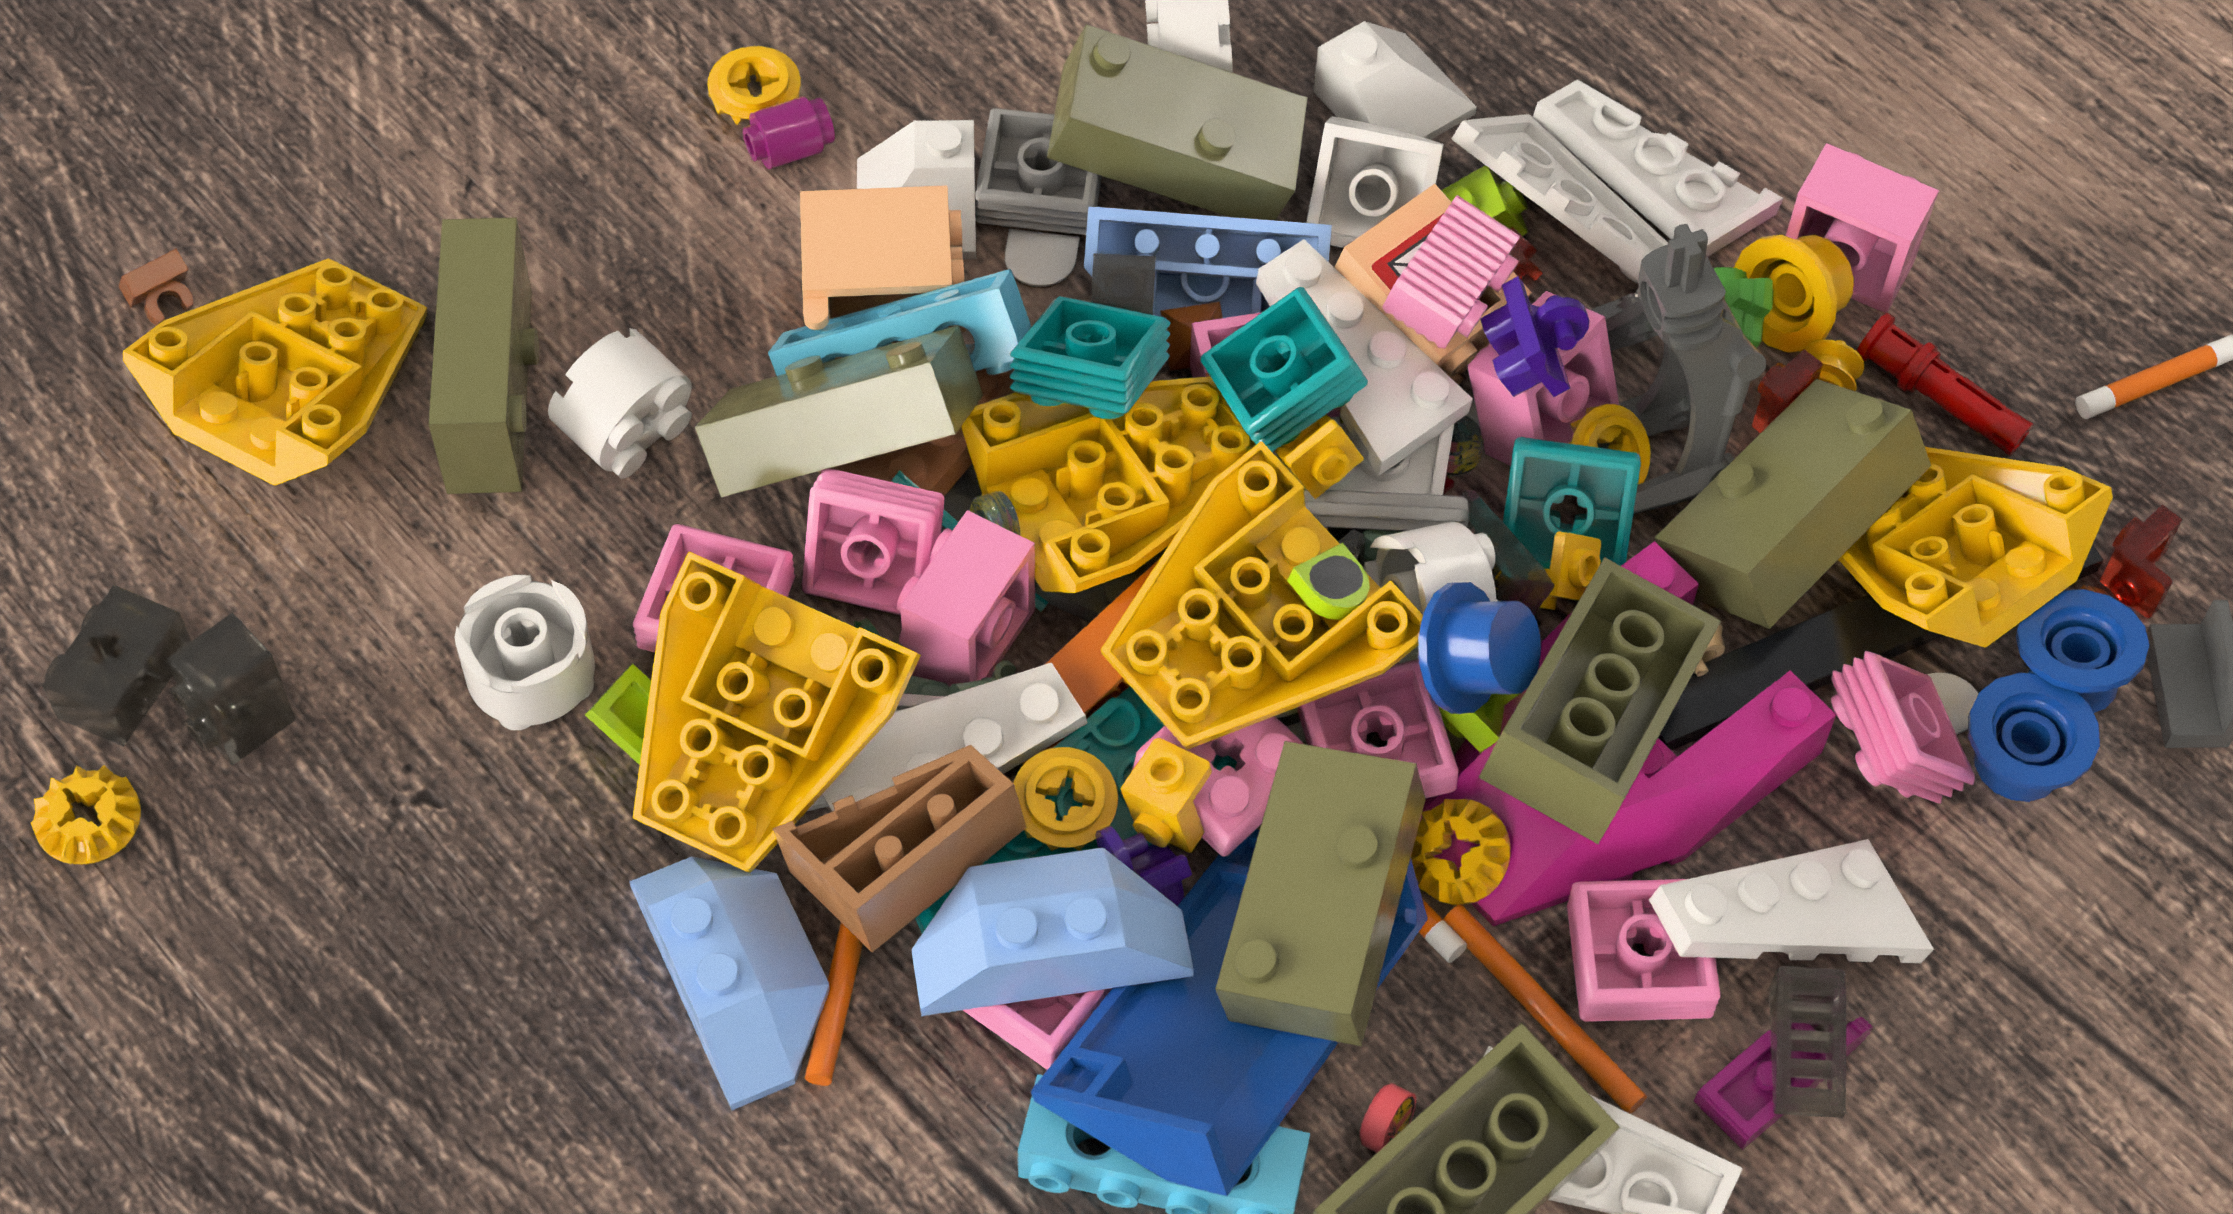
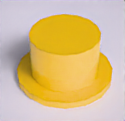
M1784 235L1761 237L1741 251L1733 267L1745 271L1747 278H1770L1773 280V309L1764 317L1762 341L1768 346L1785 352L1805 351L1812 342L1825 339L1836 321V313L1847 306L1853 295L1854 277L1849 261L1839 247L1829 239L1817 235L1802 236L1798 239Z

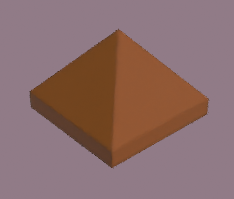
M1220 301L1160 311V317H1164L1171 322L1166 329L1170 332V336L1166 340L1170 343L1169 348L1166 350L1170 355L1167 360L1169 371L1190 368L1192 323L1223 318Z

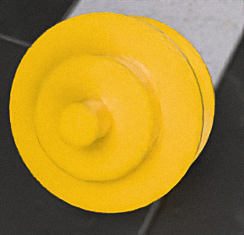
M1817 340L1807 346L1804 353L1805 363L1798 368L1796 373L1797 382L1803 390L1815 379H1819L1856 391L1857 385L1855 380L1862 375L1865 366L1862 357L1856 350L1848 346L1843 340Z

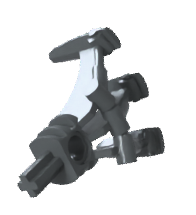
M1687 224L1675 227L1674 237L1669 240L1668 245L1655 249L1642 259L1638 279L1639 288L1636 294H1628L1612 302L1590 309L1605 316L1611 351L1645 342L1657 335L1664 342L1662 363L1648 391L1645 394L1623 401L1619 405L1629 409L1639 418L1648 437L1669 430H1681L1689 425L1685 448L1676 469L1638 485L1633 514L1694 499L1734 460L1733 456L1730 453H1725L1735 416L1743 409L1750 382L1758 378L1766 368L1765 357L1744 335L1724 299L1726 290L1716 274L1709 256H1706L1707 233L1703 229L1691 232ZM1597 443V448L1609 447L1610 444Z

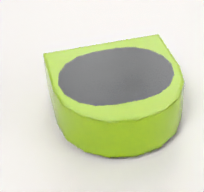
M1344 543L1294 567L1287 579L1288 583L1311 610L1322 617L1333 620H1342L1365 601L1370 589L1368 575Z

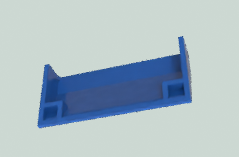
M1255 829L1228 856H1221L1219 854L1177 906L1182 910L1194 975L1191 977L1112 988L1031 1090L1034 1102L1166 1181L1226 1197L1339 1043L1332 1040L1229 1021L1215 990L1260 831L1258 829ZM1411 858L1377 989L1428 920Z

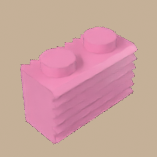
M1457 195L1395 282L1382 306L1385 313L1393 314L1396 320L1403 321L1406 327L1414 328L1417 334L1424 335L1428 341L1435 342L1438 348L1445 349L1456 332L1468 337L1488 308L1486 304L1479 300L1486 288L1489 286L1499 292L1502 285L1508 280L1517 266L1519 260L1509 254L1520 236Z

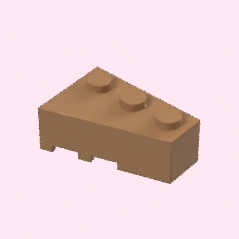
M972 745L892 778L894 786L855 802L853 795L832 803L835 811L795 827L793 820L773 828L789 872L871 952H874L952 889L962 878L968 867L981 865L1027 828L1014 783Z

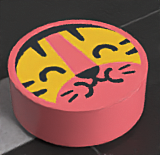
M1393 1083L1382 1087L1372 1100L1364 1116L1360 1129L1362 1146L1378 1153L1409 1125L1416 1107V1095Z

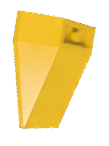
M327 258L162 321L123 350V361L175 435L276 486L327 466L366 434L427 317V307Z
M1210 376L1151 381L1129 412L1114 419L1098 418L1090 413L1089 408L1067 403L1057 406H1042L1034 403L1030 395L1015 392L975 406L961 426L986 507L992 514V501L996 497L1002 512L1005 511V508H1001L1003 502L1007 509L1011 508L1009 510L1011 518L1009 515L1008 518L1011 521L1017 520L1019 535L1035 543V580L1042 591L1077 593L1136 571L1169 546L1209 483L1256 446L1243 429Z
M1261 441L1209 483L1101 648V654L1184 748L1188 750L1384 674L1419 645L1418 636L1423 614L1391 580L1380 588L1369 575L1370 589L1365 601L1342 620L1322 617L1305 604L1287 581L1294 567L1339 545V542L1305 507L1304 486Z
M1925 447L1931 467L1838 560L1883 609L1928 631L1986 648L2077 581L2112 501V489L2110 486L2060 466Z
M688 551L660 612L633 819L751 873L778 844L773 828L793 820L795 825L893 717L921 655L863 628L853 627L763 587L737 572Z

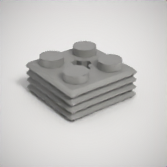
M993 108L990 111L975 191V220L978 223L1002 227L1056 231L1063 234L1086 235L1088 206L1097 207L1102 176L1047 158L1055 114Z

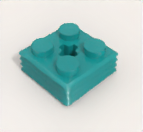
M1298 287L1200 357L1201 363L1245 432L1256 445L1262 441L1271 452L1281 445L1294 441L1301 431L1334 408L1347 404L1354 394L1368 384L1367 378L1304 287Z
M1059 296L1053 300L1010 352V356L1014 358L1010 364V367L1014 369L1010 375V378L1014 380L1010 389L1016 393L1030 395L1034 403L1042 406H1057L1067 403L1089 408L1090 413L1098 418L1114 419L1121 417L1129 412L1170 357L1166 352L1170 346V343L1166 341L1170 336V332L1166 329L1171 322L1164 317Z
M1518 437L1513 447L1497 562L1550 569L1554 536L1556 532H1567L1600 539L1601 562L1605 557L1620 566L1626 563L1641 467L1639 454ZM1565 495L1577 496L1578 505L1587 508L1586 514L1575 515L1573 524L1562 523L1560 512L1551 509L1552 503H1562Z

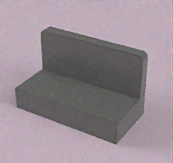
M2213 600L2201 624H2150L2146 631L2150 644L2147 658L2165 748L2229 747L2233 741V621L2228 600Z

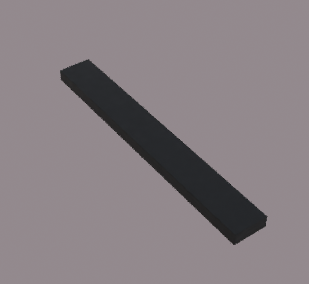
M2093 544L2078 579L2097 572L2104 560ZM1870 594L1704 662L1709 671L1700 677H1697L1696 673L1693 672L1658 738L1670 750H1673L1704 737L1789 671L1797 676L1811 691L1833 683L1831 680L1833 670L1842 673L1843 664L1853 666L1855 657L1864 660L1865 651L1890 659L1944 635L1928 631L1883 609Z

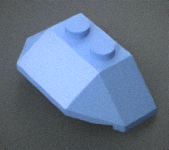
M1088 206L1084 268L1120 309L1160 317L1161 310L1220 301L1223 318L1259 313L1270 307L1256 285L1259 268L1303 239L1329 262L1332 225Z
M1105 848L968 867L912 948L921 1016L1191 977L1194 975L1182 910Z
M691 856L630 881L631 889L731 1110L794 1085L802 1067L803 1057L813 1037L826 1002L830 986L777 873L754 869L749 873L728 863Z

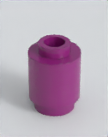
M805 96L752 112L749 116L750 126L743 128V137L750 157L754 162L762 160L767 169H773L822 153L824 145L834 143L835 141L833 123L829 111L821 98L808 100Z

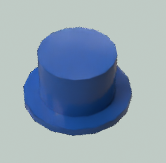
M1459 582L1447 583L1436 591L1423 613L1418 636L1419 665L1425 687L1436 705L1450 714L1474 713L1489 700L1491 694H1519L1529 687L1538 672L1541 658V637L1537 621L1529 607L1520 601H1490L1485 591L1473 583Z
M2085 589L2062 591L2020 622L2016 633L2019 654L2029 667L2028 673L2036 674L2055 687L2077 692L2089 703L2093 713L2105 709L2116 698L2118 688L2128 684L2143 669L2150 645L2145 625L2131 608L2109 595Z
M2020 672L1997 678L1979 692L1968 715V739L1974 750V766L1981 780L1994 793L2010 800L2025 802L2045 798L2055 789L2073 784L2089 771L2100 747L2099 723L2089 703L2077 692L2055 687L2036 674Z

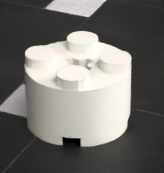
M1145 0L1147 23L1158 22L1147 24L1148 45L1233 73L1228 0Z
M630 329V337L625 338L619 331H616L600 339L575 361L565 374L573 384L564 398L555 391L548 408L550 420L602 469L613 471L619 478L625 479L636 472L643 464L647 456L646 448L661 436L666 440L674 439L689 424L692 413L685 406L689 400L692 385L690 379L636 329Z
M1448 522L1380 536L1370 546V548L1379 549L1376 560L1365 562V572L1380 588L1391 580L1422 614L1433 594L1447 583L1471 582L1485 591L1490 601H1498L1491 571L1495 565V550L1490 538L1484 533L1473 534L1467 527L1458 522ZM1419 645L1402 658L1399 663L1419 659Z
M531 575L506 576L490 582L475 592L464 607L465 614L459 628L456 627L455 633L456 648L471 697L485 713L499 720L503 727L510 730H523L531 725L543 724L565 715L577 706L580 701L586 699L594 687L595 660L586 617L581 603L564 585L551 580L552 585L532 581Z

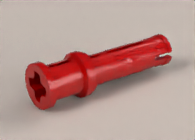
M1888 312L1883 314L1868 331L1857 348V352L1863 361L1871 360L1898 379L1897 387L1904 392L1908 390L1912 393L1917 390L1926 397H1929L1942 406L1944 410L1993 442L1994 445L2003 450L2008 456H2011L2026 439L2034 423L2006 407L2001 401L1939 359L1941 353L1937 351L1938 347L1931 342L1923 345L1896 326L1893 315Z

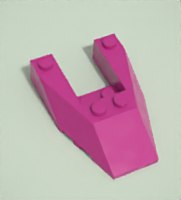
M1655 541L1621 565L1625 569L1693 605L1699 583ZM1572 612L1541 642L1539 668ZM1789 671L1678 757L1658 738L1599 844L1480 779L1479 776L1496 743L1480 753L1465 739L1454 755L1458 767L1456 790L1426 798L1422 812L1432 810L1442 804L1444 799H1471L1489 807L1502 820L1510 840L1511 853L1508 869L1503 880L1492 893L1477 902L1471 903L1494 927L1569 901L1572 885L1575 882L1627 881L1632 879L1633 874L1637 871L1666 861L1670 865L1684 861L1823 752L1836 714L1797 676ZM1526 690L1504 705L1501 733ZM1453 831L1451 846L1442 850V854L1434 855V858L1453 861L1457 866V870L1460 871L1459 867L1462 866L1461 856L1471 852V848L1480 846V844L1458 840L1455 831Z

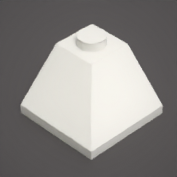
M1364 21L1318 47L1314 93L1338 118L1386 126L1432 140L1476 114L1477 107L1405 33Z
M1331 116L1325 122L1307 223L1332 225L1330 245L1344 248L1430 186L1436 184L1444 144L1386 126Z
M974 120L913 121L857 159V189L947 185L949 210H961V247L963 259H976Z

